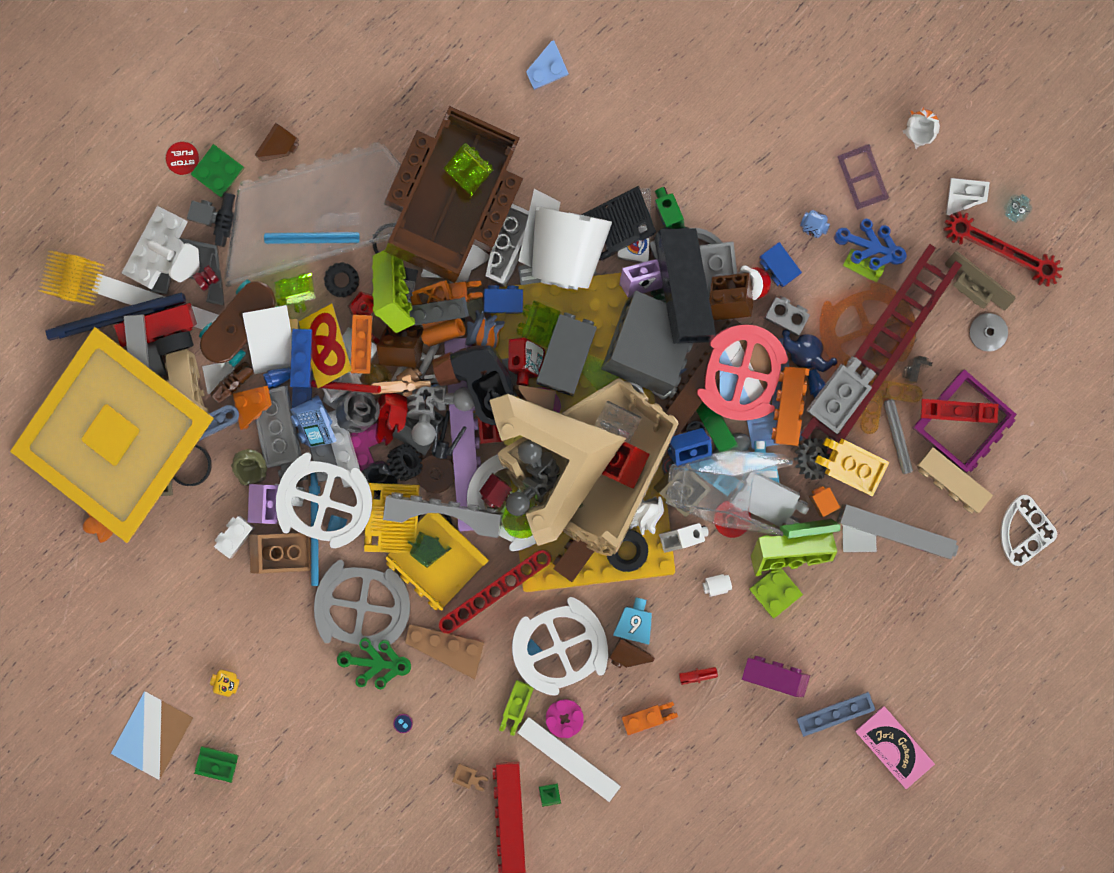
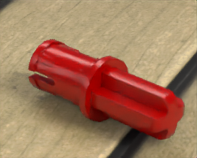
M716 667L702 670L696 668L694 671L679 673L681 685L695 682L701 683L700 681L717 678L718 671Z

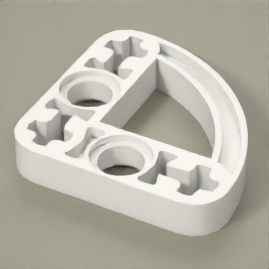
M1028 495L1017 497L1007 508L1001 522L1000 540L1002 549L1009 562L1015 566L1025 564L1057 537L1055 527ZM1020 500H1028L1027 506L1030 509L1034 507L1035 510L1026 515L1025 512H1028L1026 507H1020L1022 503ZM1018 510L1035 533L1012 549L1009 530L1012 518ZM1034 513H1038L1041 516V522L1038 524H1033L1031 521V516ZM1046 522L1047 525L1044 528L1048 531L1052 530L1051 538H1044V530L1040 528L1038 531L1037 528ZM1031 540H1035L1038 544L1035 551L1028 549V542ZM1021 547L1030 554L1028 557L1026 554H1023L1020 557V562L1013 560L1015 558L1014 553L1020 554L1023 552Z

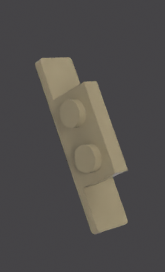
M955 251L946 261L945 265L951 268L955 261L962 265L957 272L959 277L953 286L984 309L991 300L1002 310H1006L1016 299L1014 295L959 252Z

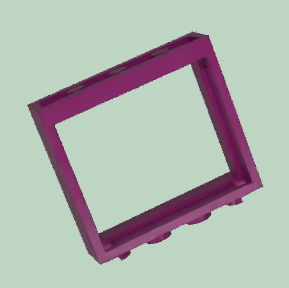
M964 369L959 372L936 400L948 401L962 383L966 381L990 403L999 404L998 409L1006 415L966 463L963 464L924 430L931 419L920 418L912 429L948 460L967 473L968 471L972 472L978 466L977 461L981 456L984 458L990 452V445L993 442L997 443L1003 437L1002 431L1006 427L1009 429L1013 425L1017 414Z

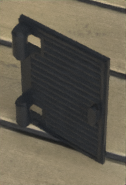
M639 186L581 214L612 222L605 241L608 250L601 253L600 261L656 233ZM646 224L647 230L640 233L638 227Z

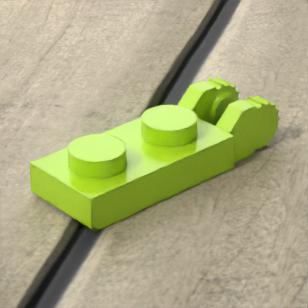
M516 680L505 708L504 718L499 731L503 732L505 730L506 722L509 718L515 721L510 730V735H515L534 689L529 684Z

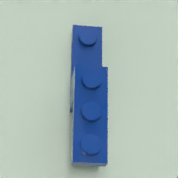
M292 329L290 387H293L292 408L312 400V329Z

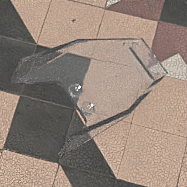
M728 450L678 466L675 464L670 465L666 504L718 526L783 536V532L775 525H766L749 517L753 477L756 474L792 465L793 461L784 454Z

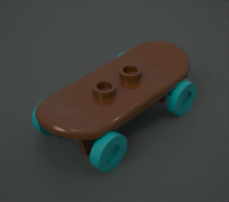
M245 280L236 290L234 299L213 323L207 324L200 332V349L206 359L214 363L228 362L232 367L236 366L243 359L246 352L242 350V347L248 340L242 313L275 307L274 292L263 282Z

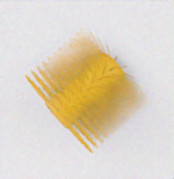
M55 251L53 254L59 255V257L54 255L50 257L58 260L49 259L48 261L56 264L47 263L52 266V268L48 267L47 269H51L53 272L46 271L51 276L44 275L52 279L48 280L46 278L44 281L50 283H43L51 287H41L52 292L40 290V292L42 291L63 300L91 305V302L89 303L85 299L96 301L89 298L95 295H90L86 291L98 293L90 290L96 287L89 285H99L91 281L100 282V280L91 277L97 278L99 276L92 274L93 272L95 274L102 273L94 270L100 268L94 265L102 266L103 264L80 256L67 255Z

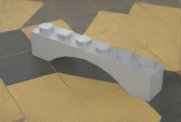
M392 492L385 500L383 520L402 523L420 514L440 513L453 516L465 522L478 535L498 538L500 535L503 512H498L497 508L487 507V510L479 509L478 505L468 504V507L460 506L459 502L449 501V504L441 503L440 499L434 498L426 501L422 500L421 496L415 495L407 498L403 497L402 493Z

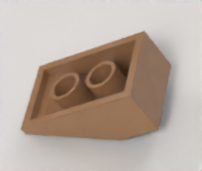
M302 533L249 535L250 573L311 571V537Z

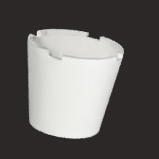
M536 206L532 277L541 279V283L553 284L567 289L589 288L612 222Z

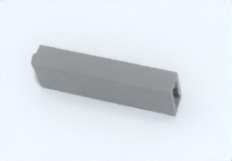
M842 504L837 522L946 559H952V556L955 557L957 554L958 545H956V540L847 504Z

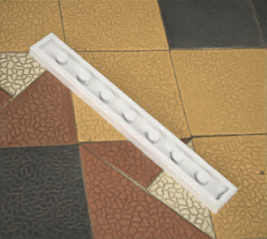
M97 274L100 277L96 278L100 282L95 281V284L98 283L99 285H94L99 290L92 289V291L98 292L97 294L129 305L165 297L101 274ZM192 306L197 325L194 326L203 330L207 324L213 323L219 316L218 314Z

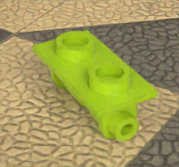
M851 249L843 266L877 283L884 272L885 265L880 266L878 270H872L869 267L871 260L869 257L863 259L859 264H855L851 261V255L855 250Z

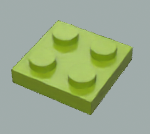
M782 568L779 569V572L771 573L770 571L749 588L773 619L803 595Z

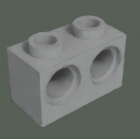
M776 297L764 319L799 336L810 316L807 313L808 310L800 305L794 307L790 304L791 301L785 297ZM777 305L782 306L785 310L782 316L776 315L774 311ZM797 314L801 317L799 325L792 322V315Z

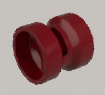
M209 265L201 273L197 272L193 275L203 291L207 290L212 283L216 284L220 281Z

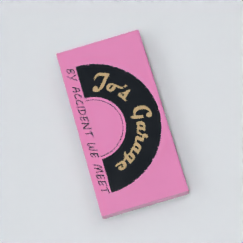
M885 706L881 707L855 730L905 789L909 788L935 765Z

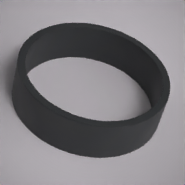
M195 445V447L200 449L208 460L207 473L200 481L193 484L183 483L174 476L173 479L181 485H199L210 475L212 468L211 458L207 451L198 445Z

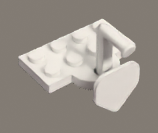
M157 206L122 274L152 289L160 273H169L172 279L182 282L199 272L198 248L189 243L184 244L179 239L188 221Z

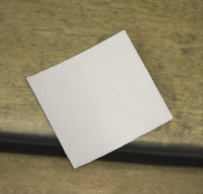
M843 525V552H877L876 535Z

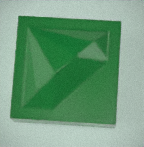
M558 784L539 787L542 807L561 804Z

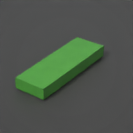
M833 519L780 526V533L788 538L840 531V524Z

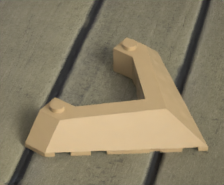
M510 394L490 399L501 441L521 435L567 458L566 464L545 503L531 507L526 512V517L537 545L555 541L626 438L596 426L588 425L556 411L548 410L532 402L516 398V396Z

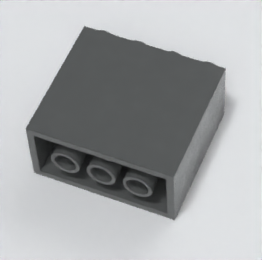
M635 291L624 304L601 370L665 396L669 391L672 392L675 386L679 385L681 380L679 374L687 363L685 356L687 352H690L693 343L673 344L666 303Z
M565 312L564 315L560 314L537 378V384L574 396L597 327L590 320L583 319L581 322L575 319V315Z

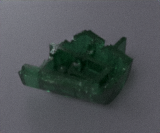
M419 532L416 543L413 544L407 540L413 546L410 555L426 568L452 548L448 546L444 549L439 543L437 536L434 538L423 532Z

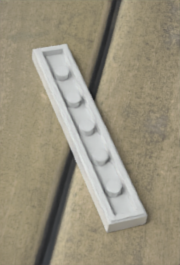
M530 717L527 718L518 730V734L608 802L611 801L621 786Z

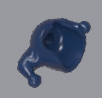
M783 330V347L791 354L792 361L798 367L808 369L813 367L820 372H825L838 363L836 358L826 361L821 357L823 344L816 336L804 334L796 341H793L789 337V330Z

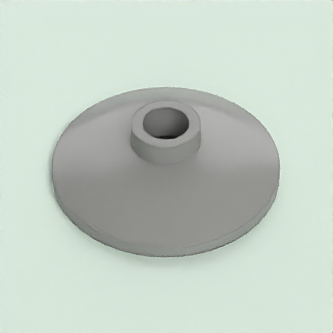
M982 314L975 318L970 326L971 341L980 350L995 351L1001 348L1007 340L1008 327L1005 321L996 314ZM988 328H991L993 330V334L991 336L987 334Z

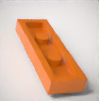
M353 315L351 373L371 374L373 316Z

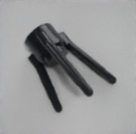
M449 410L446 412L440 440H438L439 425L435 424L436 436L431 451L433 456L440 459H447V455L452 456L455 446L466 430V426H463L449 447V443L444 441L450 415Z

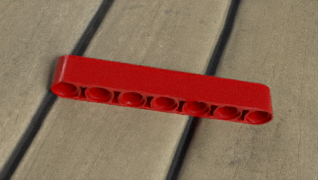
M547 550L535 552L444 616L439 622L440 630L443 633H451L548 566L552 561L551 553ZM540 553L547 555V562L545 564H541L538 561ZM524 564H528L532 568L529 575L522 572ZM508 575L515 577L516 583L514 586L507 584L506 578ZM493 586H497L500 589L498 597L491 594ZM477 597L484 599L485 604L482 608L477 607L475 604ZM461 608L468 610V618L464 619L460 616ZM446 619H450L453 622L452 629L445 628L444 621Z

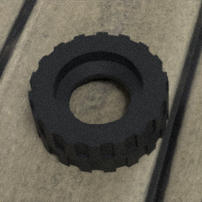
M628 529L623 542L630 541L636 546L637 552L635 557L631 560H623L619 557L618 552L612 554V556H607L610 564L623 572H631L642 567L648 556V545L644 537L638 532Z

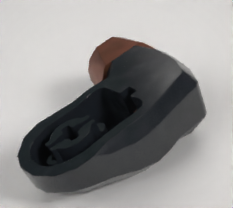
M481 345L466 347L454 353L444 354L432 361L434 374L439 385L446 386L466 381L478 418L487 424L496 425L490 399L506 394L515 396L510 373L493 346Z

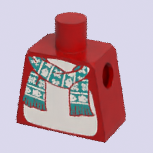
M527 338L509 339L508 369L518 375L516 384L521 386H528L529 378L538 377L546 349Z

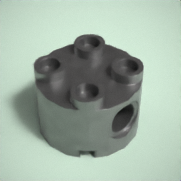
M353 391L349 393L337 406L336 418L338 426L351 433L364 432L379 417L380 406L378 401H375L374 396L368 392Z

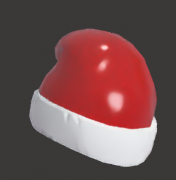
M746 265L741 267L738 274L750 273L753 300L764 297L771 287L769 274L759 267L749 268Z

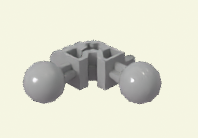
M437 385L436 387L424 386L417 391V394L408 396L411 402L407 406L410 410L407 416L411 419L419 420L411 432L414 442L418 445L426 446L434 441L436 430L430 424V420H435L434 406L438 410H446V404H452L461 411H469L474 407L473 398L468 387H461L455 393H446L447 385Z

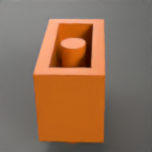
M820 486L811 491L813 494L809 498L820 517H824L840 508L830 487L824 488V486Z

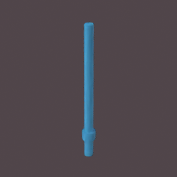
M315 472L310 473L311 486H309V493L318 496L320 494V486H318ZM312 501L311 527L315 523L318 512V503ZM311 537V586H319V541Z

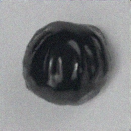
M383 460L369 464V467L362 471L368 483L398 484L399 479L395 478L396 474L392 475L391 472L393 470L388 468L390 464ZM374 490L377 495H380V490Z

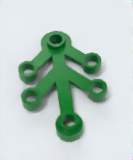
M366 637L360 640L359 646L362 650H366L373 659L353 657L348 651L340 652L337 657L338 665L344 668L350 665L372 667L364 674L357 676L355 683L358 687L366 686L367 681L383 668L391 670L383 677L376 678L375 687L380 690L384 689L386 683L396 675L405 676L411 670L410 660L406 657H399L391 648L388 640H381L378 648L381 652H386L392 661L384 660L372 646L371 640ZM367 641L369 645L365 647L362 645V642ZM386 643L388 648L383 649L381 644ZM341 658H347L348 662L343 663ZM403 664L405 669H399L398 665ZM363 678L365 683H359L358 679ZM382 680L384 685L379 686L377 681Z

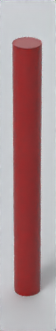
M315 380L311 382L313 388H317ZM330 382L320 387L368 393L381 392V386Z

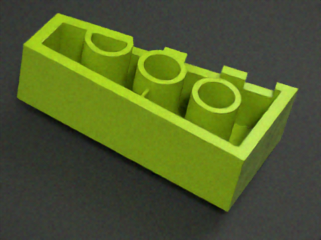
M383 250L372 256L373 312L395 333H398L414 325L415 320L413 317H410L409 311L413 309L406 296L409 294V289L404 281L406 274L403 260Z
M833 532L788 538L783 534L779 536L764 535L758 538L751 554V560L755 576H760L762 571L771 570V573L779 572V569L789 566L791 569H795L804 563L810 566L834 560L838 551Z

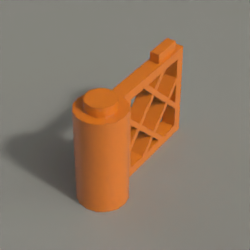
M447 280L413 291V296L410 297L412 305L423 304L419 297L420 293L429 295L427 303L432 302L433 298L437 301L453 299ZM440 286L444 290L442 299L435 295L437 288ZM460 318L422 324L423 332L421 338L423 343L429 347L465 335V326Z

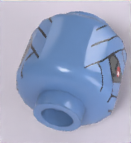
M811 210L809 213L806 212L800 226L804 233L819 238L822 233L827 234L830 224L827 223L828 217L825 214Z

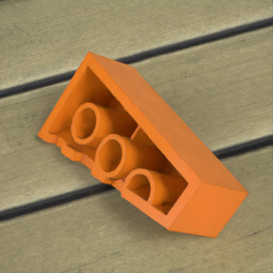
M783 367V371H780L778 382H782L781 390L777 389L776 401H779V406L774 411V420H777L776 428H772L771 439H774V444L798 446L802 424V419L800 418L804 411L803 396H805L807 390L805 378L806 375L809 376L810 370L808 368Z

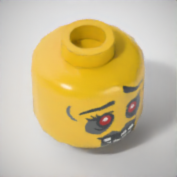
M219 670L216 675L212 674L210 685L213 686L212 690L215 694L230 697L232 693L236 694L239 679H237V675L233 672Z

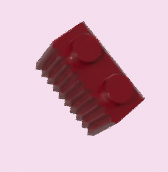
M492 473L479 492L482 495L481 499L492 508L495 506L500 508L504 504L503 501H506V498L510 495L512 488L506 481Z

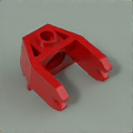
M360 291L348 305L352 317L353 315L370 316L374 306L373 296ZM372 334V340L378 344L379 339Z
M383 393L378 398L380 414L377 419L375 438L378 444L385 439V446H388L393 440L392 435L395 425L399 433L406 423L407 397L396 393Z

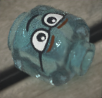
M1024 194L1020 196L1012 195L1004 205V215L1015 223L1018 221L1023 222L1033 209L1029 203L1031 199Z

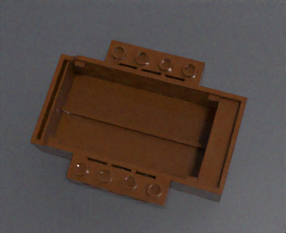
M449 106L435 138L417 130L385 199L384 205L401 212L385 252L455 283L472 245L491 252L523 181L522 177L506 171L520 137Z

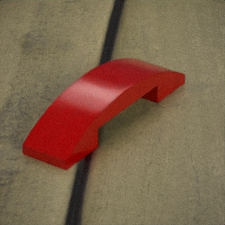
M922 399L920 418L997 423L999 404Z

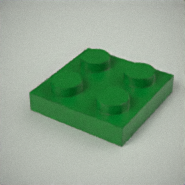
M213 144L190 175L222 198L223 194L228 191L245 167Z

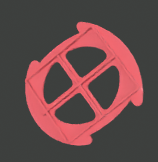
M741 324L722 330L709 342L713 350L706 368L705 389L699 388L696 391L700 400L715 413L734 420L758 419L772 413L775 410V406L769 404L774 395L779 381L781 364L788 362L783 345L771 332L755 325ZM746 340L747 345L740 367L729 366L719 362L720 356L727 347L736 341ZM756 343L761 344L769 355L771 362L769 374L751 371L748 368ZM718 370L737 374L738 376L731 401L724 400L718 392L715 382V373ZM747 377L767 382L765 390L756 400L748 404H740V396Z

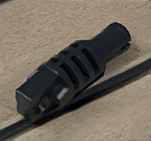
M224 193L221 209L217 211L218 215L213 235H216L215 245L225 247L227 237L230 238L235 215L232 212L235 199L234 194Z

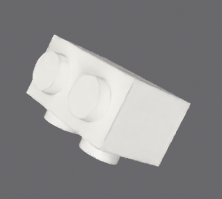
M241 516L233 517L226 525L228 527L225 533L221 532L215 539L216 545L214 547L229 559L236 554L255 529L253 525Z

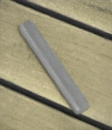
M893 399L884 402L901 470L903 474L911 473L913 469L895 401Z

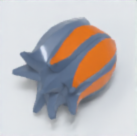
M478 310L475 311V322H467L465 345L469 346L476 343V345L493 346L496 349L499 343V333L504 327L505 322H494L497 315L489 316L486 319L483 311L481 314Z

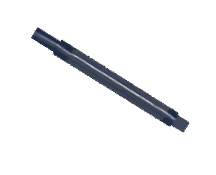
M182 292L56 326L55 328L45 330L46 336L50 341L58 338L62 339L91 331L94 327L101 328L123 322L124 316L144 314L145 316L185 304L186 298Z

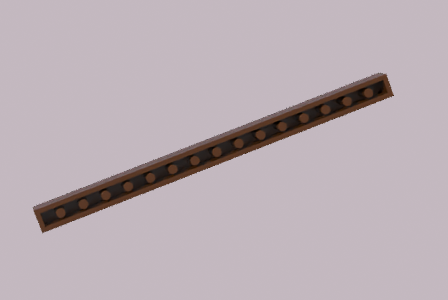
M732 319L731 322L727 320L721 330L741 325V323L735 319ZM713 347L709 353L705 351L700 357L699 361L701 364L699 367H693L688 374L689 381L686 384L682 383L676 392L679 394L676 399L671 398L665 406L668 409L665 413L668 416L673 415L679 423L674 436L679 435L702 403L696 391L699 388L705 389L706 368ZM720 370L715 373V382L720 378ZM570 538L564 546L566 551L563 556L559 554L554 560L553 564L555 567L553 569L573 582L594 551L587 548L588 544L582 542L581 539L577 542Z

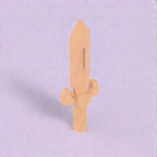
M406 375L402 377V380L408 381L407 383L402 381L373 383L372 385L381 386V392L373 394L403 392V395L408 397L412 395V391L415 389H420L424 386L431 387V382H414L411 380V375Z

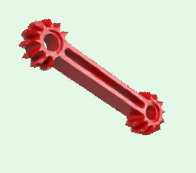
M957 212L956 217L951 214L949 216L951 221L945 220L944 222L949 227L943 228V231L950 232L945 237L950 238L952 236L951 243H955L958 239L959 245H962L963 238L1034 272L1036 275L1032 277V280L1039 278L1038 285H1041L1044 281V285L1048 287L1050 282L1052 284L1057 283L1055 278L1060 279L1062 277L1061 274L1057 273L1063 270V267H1057L1061 261L1053 262L1055 259L1054 255H1051L1048 260V255L1043 254L1041 260L971 226L970 223L974 221V218L967 220L968 213H965L963 218L961 212ZM957 223L964 226L963 233L956 231L955 226ZM970 232H972V233H974V234H976V235H978V236H980V237H982V238H984V239H986V240L992 242L993 244L990 245V244H988V243H986V242H984V241H982V240H980V239H978V238H976V237L970 235ZM1014 253L1031 262H1034L1036 264V267L1013 256ZM1044 265L1049 266L1051 270L1049 275L1043 274L1042 267Z

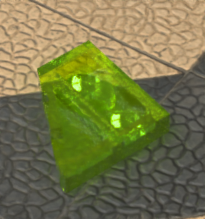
M589 354L582 373L597 390L620 378L601 370L604 360Z

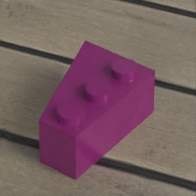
M755 655L754 658L747 659L741 680L794 697L805 696L811 675L801 673L802 670L795 667L790 669L784 668V664L779 662L767 663L765 662L766 658Z

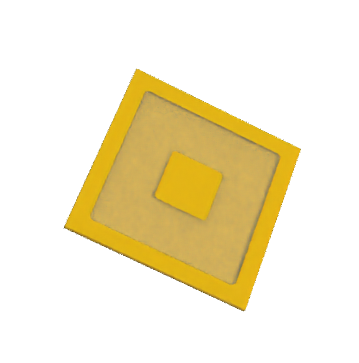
M94 327L10 452L124 542L128 543L214 418L98 328Z

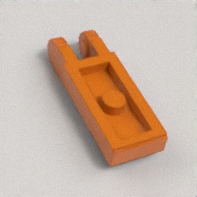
M481 281L448 284L453 299L465 297L466 302H469V300L483 297L482 292L468 294L467 288L482 286ZM442 286L438 287L435 295L441 299L444 296Z
M673 701L659 706L657 704L622 716L627 735L677 718V713H670L662 717L660 710L669 709L674 706Z

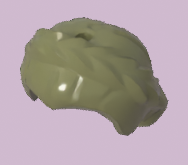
M246 449L235 454L231 467L234 475L242 485L249 486V484L260 483L266 479V461L260 453L255 450Z

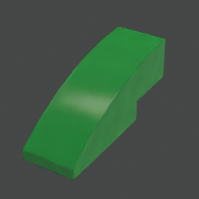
M702 402L696 411L720 454L723 455L737 447L738 443L724 418Z

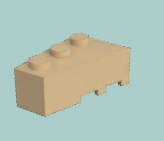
M188 349L166 354L165 369L169 377L167 382L209 413L208 407L205 408L202 401V396H205L204 390H200L197 379L200 378L195 355Z

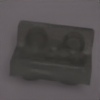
M917 356L909 360L907 367L905 366L902 378H905L904 383H917L920 366L928 368L932 366L933 362H929V358Z

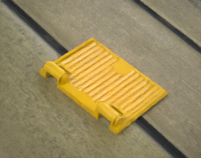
M369 483L372 493V511L365 527L364 552L416 553L418 515L402 523L383 520L385 500L388 495L396 492L402 493L403 497L410 498L411 495L419 496V485ZM374 490H380V499H374ZM372 536H378V545H372Z

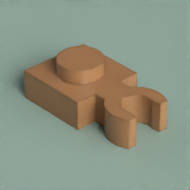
M459 763L452 782L468 789L473 784L477 790L484 791V787L479 785V781H488V778L486 776H475L477 770Z

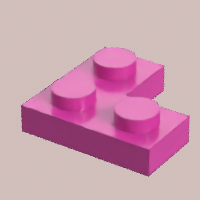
M377 424L371 425L364 432L350 434L360 471L369 467V464L374 463L369 447L378 444L375 438Z

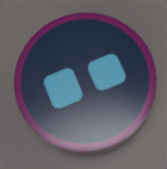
M399 714L394 719L393 725L397 732L407 733L413 726V720L408 714Z

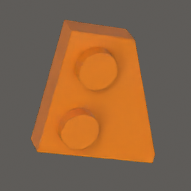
M268 386L233 394L235 407L239 412L238 422L240 430L247 429L253 420H256L264 410H267L272 405Z

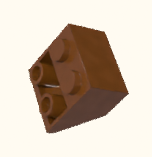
M750 273L712 277L709 300L714 321L752 317L753 294Z
M387 325L377 344L379 365L416 368L422 356L423 341L421 334L423 327L413 325L395 333Z

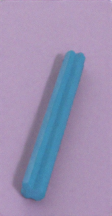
M358 232L264 234V243L266 244L359 243L360 234Z

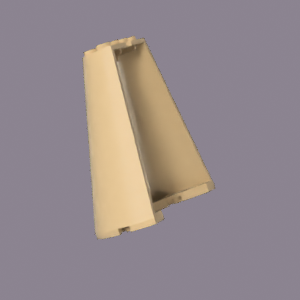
M620 378L561 413L588 425H593L612 434L625 437L624 442L650 454L634 489L601 474L583 500L584 506L577 509L563 532L577 542L581 539L582 542L588 544L587 548L606 556H612V554L619 550L679 425L678 420L673 415L668 416L663 412L662 407L656 403L653 405L648 403L649 399L644 393H638L634 390L631 383ZM525 437L505 447L497 454L501 465L509 469L506 473L521 492L526 489L522 481L526 477H532V474L525 468L528 464L524 463L518 456L520 444L529 440ZM541 446L542 452H550L560 468L558 473L560 474L567 458ZM553 488L543 496L541 503L537 502L534 496L530 499V502L534 506L545 503Z

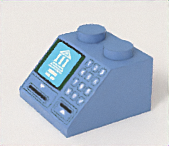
M309 400L290 409L292 416H290L291 421L299 430L297 435L302 444L314 447L336 442L324 408L321 405Z

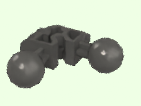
M526 440L520 444L518 456L524 463L528 464L525 468L532 474V477H526L522 481L526 488L523 492H514L506 500V508L514 516H522L528 512L530 499L533 496L537 502L541 503L543 496L553 488L560 470L553 455L550 452H542L541 445L531 440Z

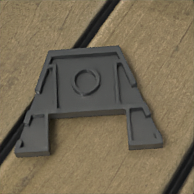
M179 238L184 244L189 243L198 248L200 265L198 273H201L209 265L220 280L216 284L212 283L209 285L206 302L224 306L218 246ZM160 273L150 291L168 295L171 282L169 273Z

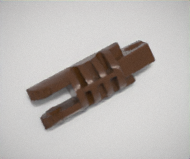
M242 362L218 383L210 395L216 402L221 403L245 383L253 374V368L250 367L248 362Z

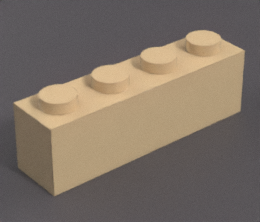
M930 447L916 465L920 468L918 470L919 473L926 478L930 476L934 479V485L941 490L945 488L949 491L948 496L956 502L960 500L964 503L963 508L971 514L973 512L980 513L993 496L933 447Z

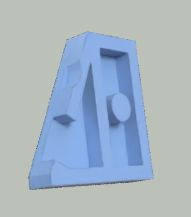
M554 40L549 43L526 71L534 90L569 75Z

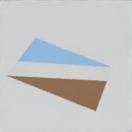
M746 340L736 341L727 347L720 356V363L740 367L747 345ZM756 343L748 368L751 371L769 374L771 371L769 355L761 344ZM720 371V395L724 400L731 401L738 376L737 374ZM747 377L740 396V404H748L756 400L765 390L767 382Z
M144 691L111 754L160 780L193 717Z

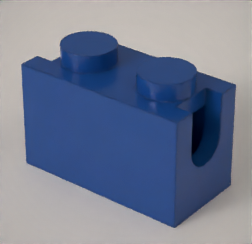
M780 242L760 256L761 266L765 271L769 270L773 275L771 279L776 286L780 285L783 288L802 273Z
M488 285V289L483 290V312L522 314L523 289H519V286H507V289H499L498 285Z
M703 428L673 436L669 444L671 449L668 450V455L676 466L712 456L711 439Z

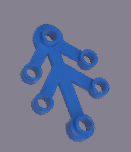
M864 219L860 224V229L865 232L869 240L852 235L847 228L838 229L834 235V240L839 245L851 242L867 248L864 251L856 250L853 252L851 261L855 264H859L863 259L878 253L886 255L882 258L873 257L870 260L869 267L872 270H878L880 266L887 263L894 265L902 264L907 257L905 250L895 245L889 235L891 230L886 225L881 226L878 230V236L883 238L887 247L881 245L872 230L873 223L870 219Z

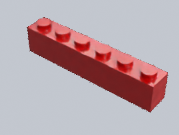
M496 763V768H493V780L497 779V787H494V799H498V806H495V818H499V826H496V837H500L501 845H497L498 857L501 856L502 864H498V873H526L520 763Z

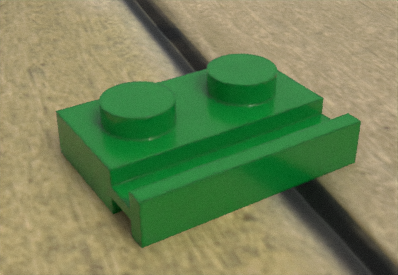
M201 746L194 774L232 783L239 755Z

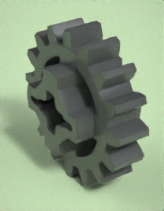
M811 438L803 440L804 443L798 445L800 450H795V453L798 454V457L794 458L795 461H798L795 467L801 469L799 474H805V479L818 480L824 478V475H827L825 474L827 468L816 463L815 459L818 455L829 459L830 455L826 453L828 447L823 445L822 439Z

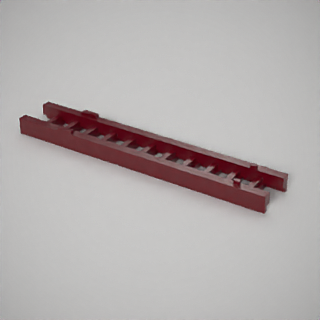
M931 244L927 246L853 356L861 361L862 366L876 373L877 377L872 385H870L872 387L838 434L813 416L801 433V437L807 440L813 430L817 428L837 443L841 439L846 438L962 266L960 263L955 261L947 274H943L942 270L933 264L927 263L936 249ZM922 268H925L942 280L935 291L916 279ZM912 283L931 295L925 306H922L906 295ZM901 300H904L920 311L914 322H911L895 311ZM891 315L910 327L903 339L884 327ZM880 331L899 343L893 354H890L873 342ZM869 347L889 359L882 370L862 358ZM828 448L826 453L831 455L833 449Z

